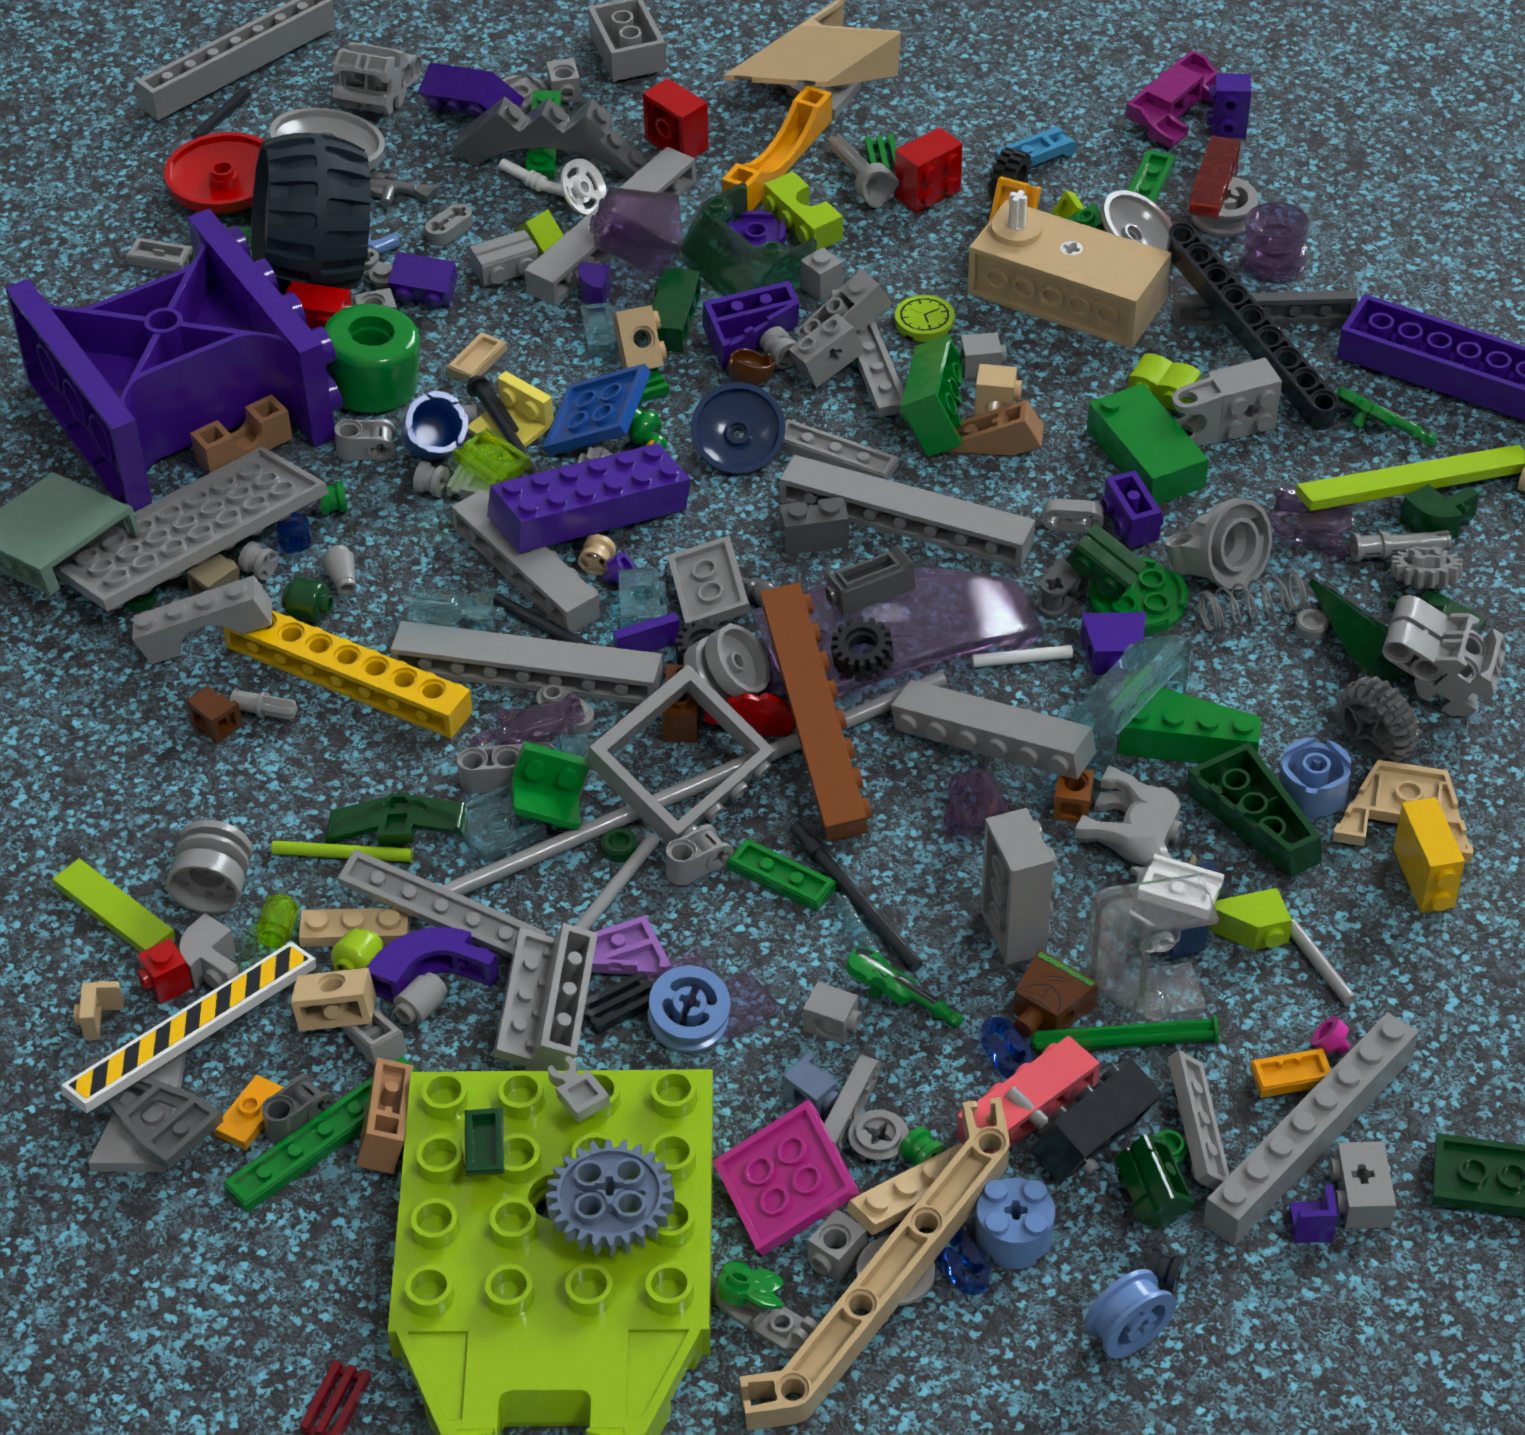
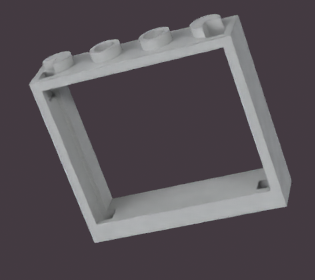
M687 664L589 747L585 762L668 844L672 840L695 831L698 825L705 819L709 822L714 820L724 809L722 805L729 798L733 801L737 800L747 790V783L752 778L761 779L764 773L772 767L770 761L775 750ZM688 693L752 757L677 821L612 755L684 694Z

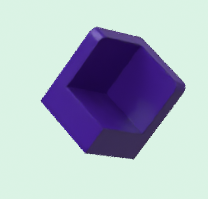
M1324 1185L1321 1201L1290 1202L1289 1217L1294 1244L1333 1242L1338 1218L1333 1185Z

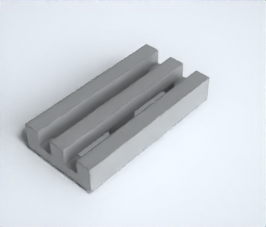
M137 238L127 253L126 259L127 264L176 272L183 269L184 265H188L189 258L193 256V249L191 246Z

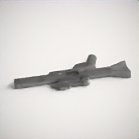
M376 169L370 170L371 195L381 198L380 205L384 208L390 207L394 195L398 196L399 193L414 196L424 203H429L434 196L440 193L438 184L415 185L399 182L397 174L381 173Z

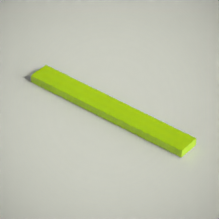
M1518 444L1305 482L1296 485L1295 494L1310 511L1408 494L1428 484L1436 489L1513 475L1523 471L1525 466V450Z

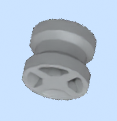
M421 461L413 477L414 491L420 493L428 491L432 496L442 497L449 482L450 474L448 467L440 465L432 467L431 463Z
M251 541L240 552L238 567L245 573L253 572L255 577L260 580H267L275 572L279 556L275 550L271 548L263 549L261 544Z

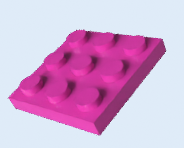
M809 1099L713 1160L756 1250L762 1256L844 1205L850 1199L861 1194L819 1113Z

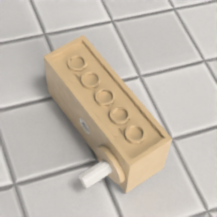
M1019 190L1017 193H1010L1009 200L1003 203L969 247L968 294L1132 349L1167 300L1171 252L1028 207L1025 191Z

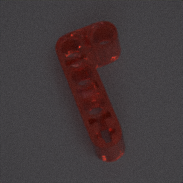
M1211 135L1192 190L1189 214L1219 219L1232 177H1237L1241 140Z

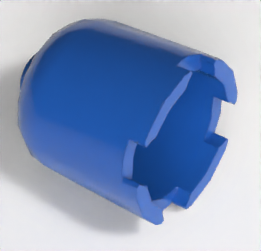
M430 391L428 394L419 396L410 404L401 423V437L405 447L412 455L422 460L436 461L447 457L463 442L468 432L469 418L456 397L446 392Z

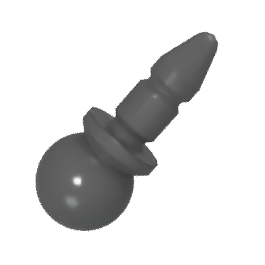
M742 576L748 599L754 600L760 606H762L760 592L777 588L771 581L762 580L758 577L750 580Z

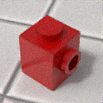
M171 938L137 954L141 969L136 971L139 981L145 990L150 989L160 1005L193 989L187 962Z

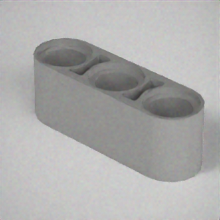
M547 742L532 743L556 750L552 744ZM523 743L471 747L461 751L457 756L461 788L468 793L511 791L510 774Z

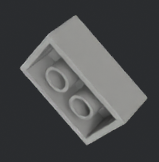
M617 0L588 6L589 34L613 81L626 80L631 77L654 74L666 70L665 41L643 0Z

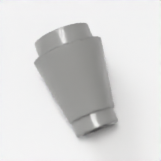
M343 545L330 547L324 553L322 565L338 593L341 595L351 594L357 588L354 554Z

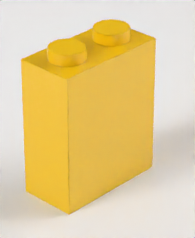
M1436 797L1402 802L1393 850L1421 913L1454 908L1456 906L1465 860Z

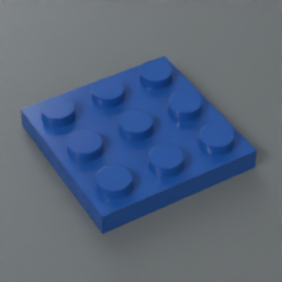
M646 364L568 385L543 444V449L548 456L568 453L573 449L594 446L599 442L619 439L627 435L651 374Z

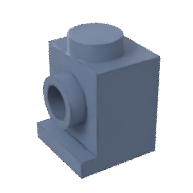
M808 1053L783 1075V1098L795 1107L809 1099L821 1118L826 1113L830 1114L840 1095L837 1092V1082L829 1072L815 1067L814 1057Z

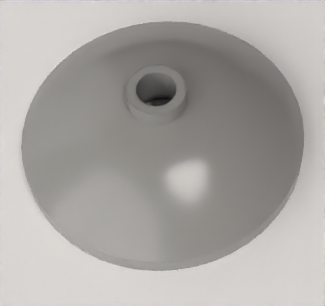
M1128 190L1114 191L1107 196L1101 206L1102 223L1106 232L1166 251L1169 229L1173 224L1155 203L1138 193Z

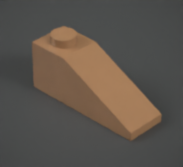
M1024 400L962 420V427L956 429L962 437V445L944 452L1008 456L1030 452L1042 446L1044 425L1029 401Z
M377 1057L360 1136L356 1166L394 1174L404 1142L410 1074L413 1072L414 1065Z

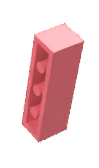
M1069 1035L1057 1044H1050L1041 1056L1031 1063L1022 1064L1013 1076L1003 1083L999 1082L993 1085L987 1094L977 1101L978 1110L974 1111V1120L977 1128L994 1127V1123H987L986 1114H989L990 1098L1001 1097L1009 1134L1010 1149L1037 1129L1028 1120L1035 1110L1040 1109L1047 1117H1050L1063 1105L1067 1107L1073 1103L1074 1098L1088 1085L1091 1084L1094 1087L1098 1083L1100 1063ZM1015 1086L1032 1102L1034 1108L1029 1110L1019 1107L1004 1096ZM961 1110L958 1115L957 1137L965 1144L966 1138ZM985 1149V1150H983V1152L989 1153V1154H993V1153H996V1152H997V1151L994 1150V1149Z

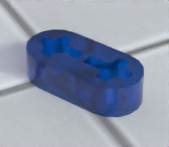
M992 1017L983 1023L981 1030L982 1047L1004 1078L1009 1079L1015 1074L1016 1070L1021 1066L1017 1065L1018 1062H1022V1064L1032 1062L1033 1055L1031 1050L1008 1019ZM1004 1035V1043H1002L998 1036ZM1010 1055L1015 1060V1062H1009Z
M959 1228L949 1241L952 1246L959 1244L958 1255L952 1247H944L936 1259L961 1292L967 1295H978L987 1290L990 1284V1265L968 1234ZM966 1266L972 1274L980 1273V1277L978 1279H975L972 1275L966 1277Z

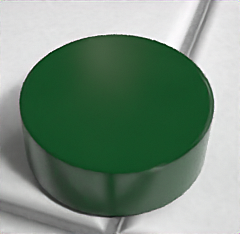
M155 587L149 593L138 595L126 601L125 606L136 612L152 608L157 602Z
M615 828L606 832L602 837V853L609 861L616 863L626 862L637 849L636 836L628 829Z

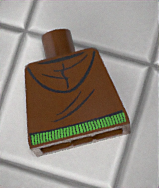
M1039 950L1014 993L1013 1012L1018 1016L1013 1022L1015 1030L1020 1035L1028 1038L1037 1029L1042 1031L1068 1029L1096 1006L1098 982Z

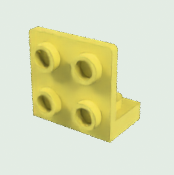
M505 371L497 377L499 399L518 426L519 431L515 433L526 448L551 428L554 421L552 397ZM487 411L468 425L469 434L501 452L513 454V457L516 456Z

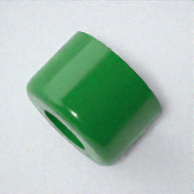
M359 304L338 311L326 322L324 329L328 333L336 353V360L326 365V371L333 378L340 391L343 407L358 412L378 413L396 409L411 400L418 389L420 335L417 326L407 315L385 305Z

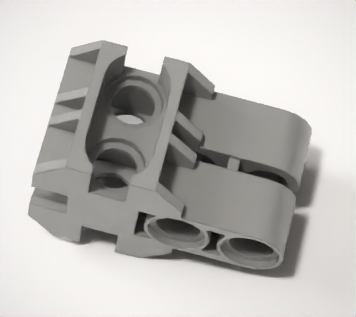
M350 42L347 49L341 48L338 50L334 62L333 74H339L338 85L333 87V99L337 106L390 115L393 113V107L399 108L402 106L407 87L419 79L422 70V59L419 55L407 54L401 50Z
M1406 595L1400 597L1396 602L1382 653L1388 661L1415 677L1414 683L1418 696L1428 701L1438 693L1449 700L1442 707V711L1450 716H1471L1478 709L1476 706L1478 696L1485 701L1490 700L1494 696L1507 648L1504 634L1496 629H1492L1485 637L1473 631L1472 628L1479 623L1480 619L1472 614L1451 613L1447 616L1422 599Z

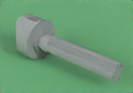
M840 134L836 137L831 135L828 139L831 142L828 147L857 176L855 180L857 193L869 206L879 208L899 185L898 178L882 163L868 164Z

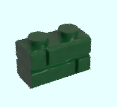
M1096 523L1065 560L1077 574L1088 578L1097 585L1102 594L1112 597L1115 601L1119 600L1147 565Z
M1149 1134L1142 1135L1131 1144V1148H1126L1115 1157V1162L1120 1171L1117 1178L1120 1185L1130 1194L1133 1201L1131 1211L1134 1217L1142 1224L1165 1229L1175 1222L1178 1216L1184 1215L1195 1205L1167 1140Z

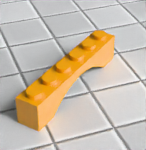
M807 85L793 100L780 130L767 149L749 163H736L722 178V206L724 208L741 214L753 211L764 197V183L785 175L832 122V93Z

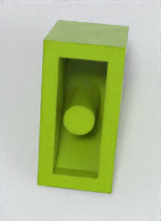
M1277 888L1216 900L1208 918L1209 931L1253 950L1267 947L1275 948L1289 943L1292 919Z

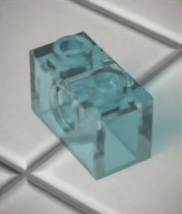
M658 568L618 570L621 628L667 614V604L660 605V601H666L665 581L658 580Z

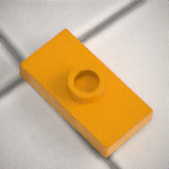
M1323 1048L1251 1060L1249 1068L1260 1098L1313 1089L1331 1071Z
M256 1074L223 1115L224 1122L214 1130L215 1136L247 1150L264 1129L261 1109L263 1102L284 1087Z

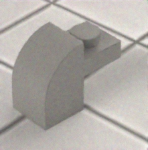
M204 913L183 933L179 949L187 962L192 986L196 989L203 981H206L210 987L216 989L239 974L237 964L229 960L236 951L231 929Z

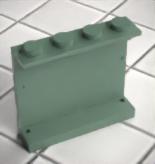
M53 472L0 508V572L51 596L60 589L52 567L113 525L125 530L126 533L130 532L137 536L140 534L136 523L137 515L130 505L123 504L108 495H103L88 486L85 487L70 478H65Z

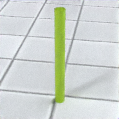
M273 841L271 846L272 855L349 859L354 849L381 861L412 862L413 859L412 848Z

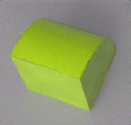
M548 209L514 229L515 232L521 230L527 232L530 240L536 245L538 254H543L563 237V233Z

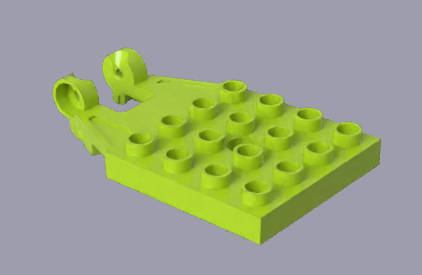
M713 1069L589 1070L609 1094L610 1105L577 1123L557 1098V1087L549 1081L548 1071L411 1072L388 1336L392 1358L400 1357L406 1371H410L424 1403L426 1418L434 1435H502L505 1427L590 1426V1428H587V1435L661 1434L671 1415V1399L687 1369H695L702 1355H711ZM577 1070V1073L581 1075L588 1070ZM503 1108L505 1174L485 1177L465 1176L464 1110ZM607 1139L611 1140L613 1148H618L623 1140H627L628 1150L632 1151L635 1146L641 1144L643 1156L649 1152H655L656 1163L664 1161L666 1173H671L672 1187H674L675 1196L673 1214L667 1215L668 1226H658L657 1239L645 1235L646 1247L642 1248L636 1242L630 1243L631 1252L627 1254L622 1246H618L614 1256H610L608 1247H602L598 1255H594L593 1245L590 1244L582 1251L578 1250L577 1238L570 1243H566L564 1231L556 1233L554 1221L538 1215L535 1211L537 1205L546 1199V1193H548L547 1182L549 1179H554V1167L564 1168L563 1157L568 1156L576 1159L577 1147H580L586 1153L590 1152L592 1141L597 1144L599 1149L604 1148Z

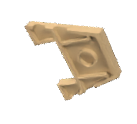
M1377 760L1361 785L1357 797L1347 807L1341 822L1335 826L1332 839L1334 842L1364 846L1368 819L1398 823L1402 802L1436 797L1465 862L1471 863L1473 856V847L1471 843L1469 844L1466 836L1467 828L1464 820H1461L1458 811V801L1448 770Z

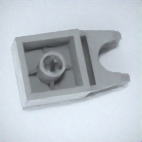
M1266 357L1210 371L1207 378L1183 386L1173 393V406L1178 412L1187 414L1183 418L1176 420V422L1184 431L1187 430L1192 433L1189 437L1197 446L1220 443L1274 429L1277 422L1282 380ZM1184 397L1192 398L1194 402L1188 404L1182 403L1180 399Z

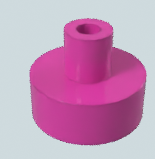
M1332 1016L1321 1023L1315 1030L1311 1038V1044L1317 1049L1323 1048L1325 1054L1336 1050L1340 1055H1343L1351 1047V1044L1345 1039L1349 1028L1337 1016Z

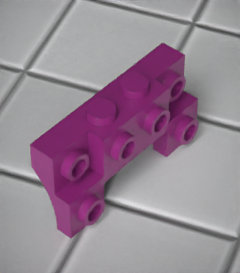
M1191 50L1126 103L1125 117L1149 128L1148 138L1172 149L1188 135L1189 130L1188 125L1177 119L1201 99L1209 102V86L1215 85L1216 73L1218 72L1212 66L1207 56Z

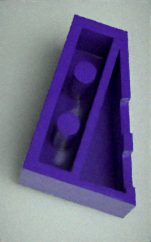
M430 62L417 92L427 100L426 104L434 109L441 110L444 108L474 118H478L504 96L519 108H521L524 101L523 96L491 71Z
M790 281L703 301L702 326L722 370L728 367L730 354L735 350L747 348L756 351L760 349V339L768 329L780 326L786 332H789L798 327L800 302Z

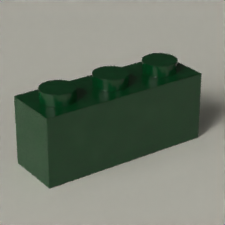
M665 267L662 278L656 280L655 298L650 299L649 305H652L653 311L657 310L659 314L661 328L657 329L659 341L664 342L666 351L680 353L684 351L701 296L700 271Z

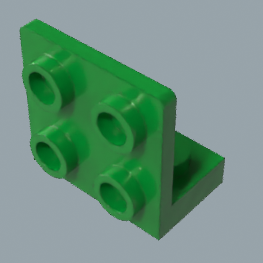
M524 741L510 774L512 812L524 819H536L551 823L558 828L579 830L581 825L579 793L590 769V766L585 762L586 758Z

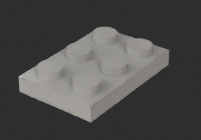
M730 536L667 555L685 624L692 627V621L698 620L699 624H704L703 619H709V624H713L715 620L722 622L752 612Z

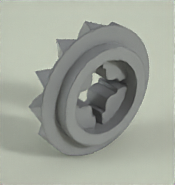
M870 1110L860 1114L852 1121L848 1131V1140L852 1152L860 1154L863 1161L869 1158L875 1160L879 1165L885 1159H890L894 1162L898 1155L900 1143L909 1131L903 1119L895 1113L886 1110ZM885 1131V1141L879 1140L877 1143L872 1144V1136L877 1137Z

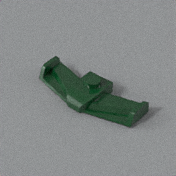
M409 793L390 794L387 797L331 810L325 839L327 844H335L339 840L377 831L376 837L380 845L414 843L416 829L457 834L458 837L465 838L468 824L466 803L410 795Z

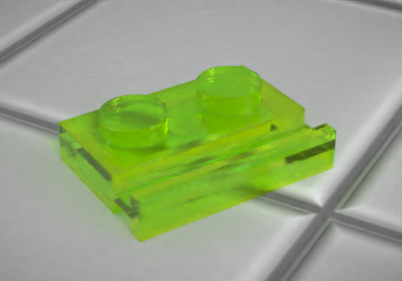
M489 428L484 429L466 441L464 447L460 450L458 448L453 450L455 461L489 485L514 479L531 467L529 456Z

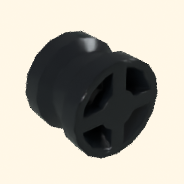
M1154 1247L1150 1253L1146 1269L1151 1270L1158 1279V1286L1163 1287L1164 1290L1169 1291L1173 1295L1180 1280L1185 1258L1178 1254L1172 1257L1165 1255L1162 1249Z

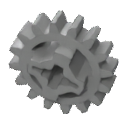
M1414 546L1406 549V553L1398 551L1396 556L1391 557L1390 575L1395 577L1396 581H1405V585H1410V587L1415 589H1440L1447 587L1448 583L1457 584L1458 580H1462L1463 559L1458 558L1457 554L1448 555L1449 551H1443L1441 547L1422 548Z

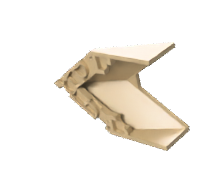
M836 0L724 74L723 80L735 81V79L752 80L753 83L797 85L798 80L812 81L815 87H832L898 76L901 32L898 30L843 27L844 0Z

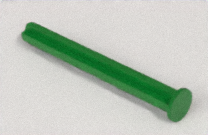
M1211 1015V1019L1044 1030L1033 1032L1032 1044L1036 1053H1043L1050 1044H1057L1068 1035L1085 1050L1213 1041V1044H1218L1219 1026L1217 1016Z

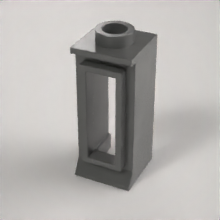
M896 545L887 553L842 569L836 573L826 572L828 586L824 588L829 604L831 606L835 605L841 614L846 616L915 589L914 564L901 547Z

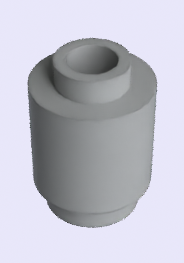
M427 972L425 975L417 976L394 998L393 1003L396 1016L405 1024L420 1025L444 1002L447 987L433 973Z

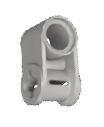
M344 419L335 425L336 453L340 459L344 461H383L390 459L394 455L395 445L392 439L395 436L396 429L391 421L387 419ZM379 428H382V436H379ZM380 443L383 444L382 452H380Z
M711 824L702 825L695 831L668 843L666 847V877L668 881L675 885L690 884L694 880L726 866L734 850L731 845L723 843L718 838L716 829Z

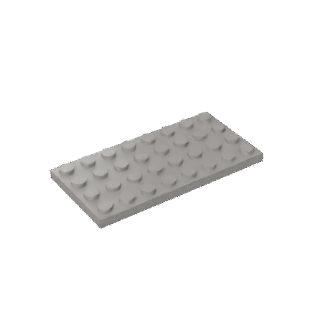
M260 446L134 512L137 515L136 523L140 534L137 536L130 532L126 533L125 530L113 525L52 567L55 576L105 611L121 608L126 601L138 595L149 593L156 585L166 580L177 578L186 569L205 563L214 554L233 548L237 542L244 538L261 533L265 527L274 522L289 518L291 513L302 507L315 504L319 498L329 494L324 481L267 448Z

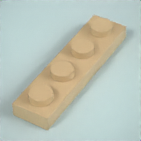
M959 1143L850 1199L847 1212L871 1235L903 1220L961 1149L963 1144Z

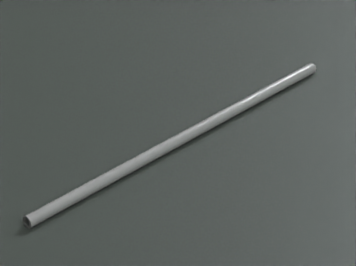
M942 671L917 680L942 688L947 686V680ZM905 686L843 712L847 729L892 710L891 704ZM797 732L769 744L775 750L770 762L801 749ZM747 753L654 793L652 796L666 808L721 784L752 756ZM629 805L580 825L579 830H568L441 886L460 895H465L599 837L609 830L620 828L636 821L641 817Z

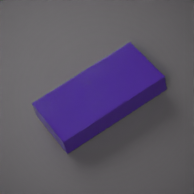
M673 612L614 630L613 645L615 648L652 652L675 645L677 633L680 630L679 619L676 613Z

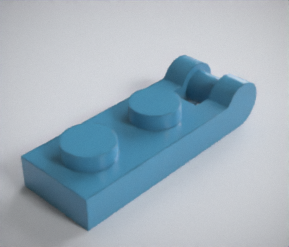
M1054 127L1005 147L1031 155L1032 165L1030 167L1062 154L1067 157L1071 156L1076 152L1078 144L1071 137H1066L1065 131L1060 127ZM1005 147L995 150V161L997 156L1000 155V151Z

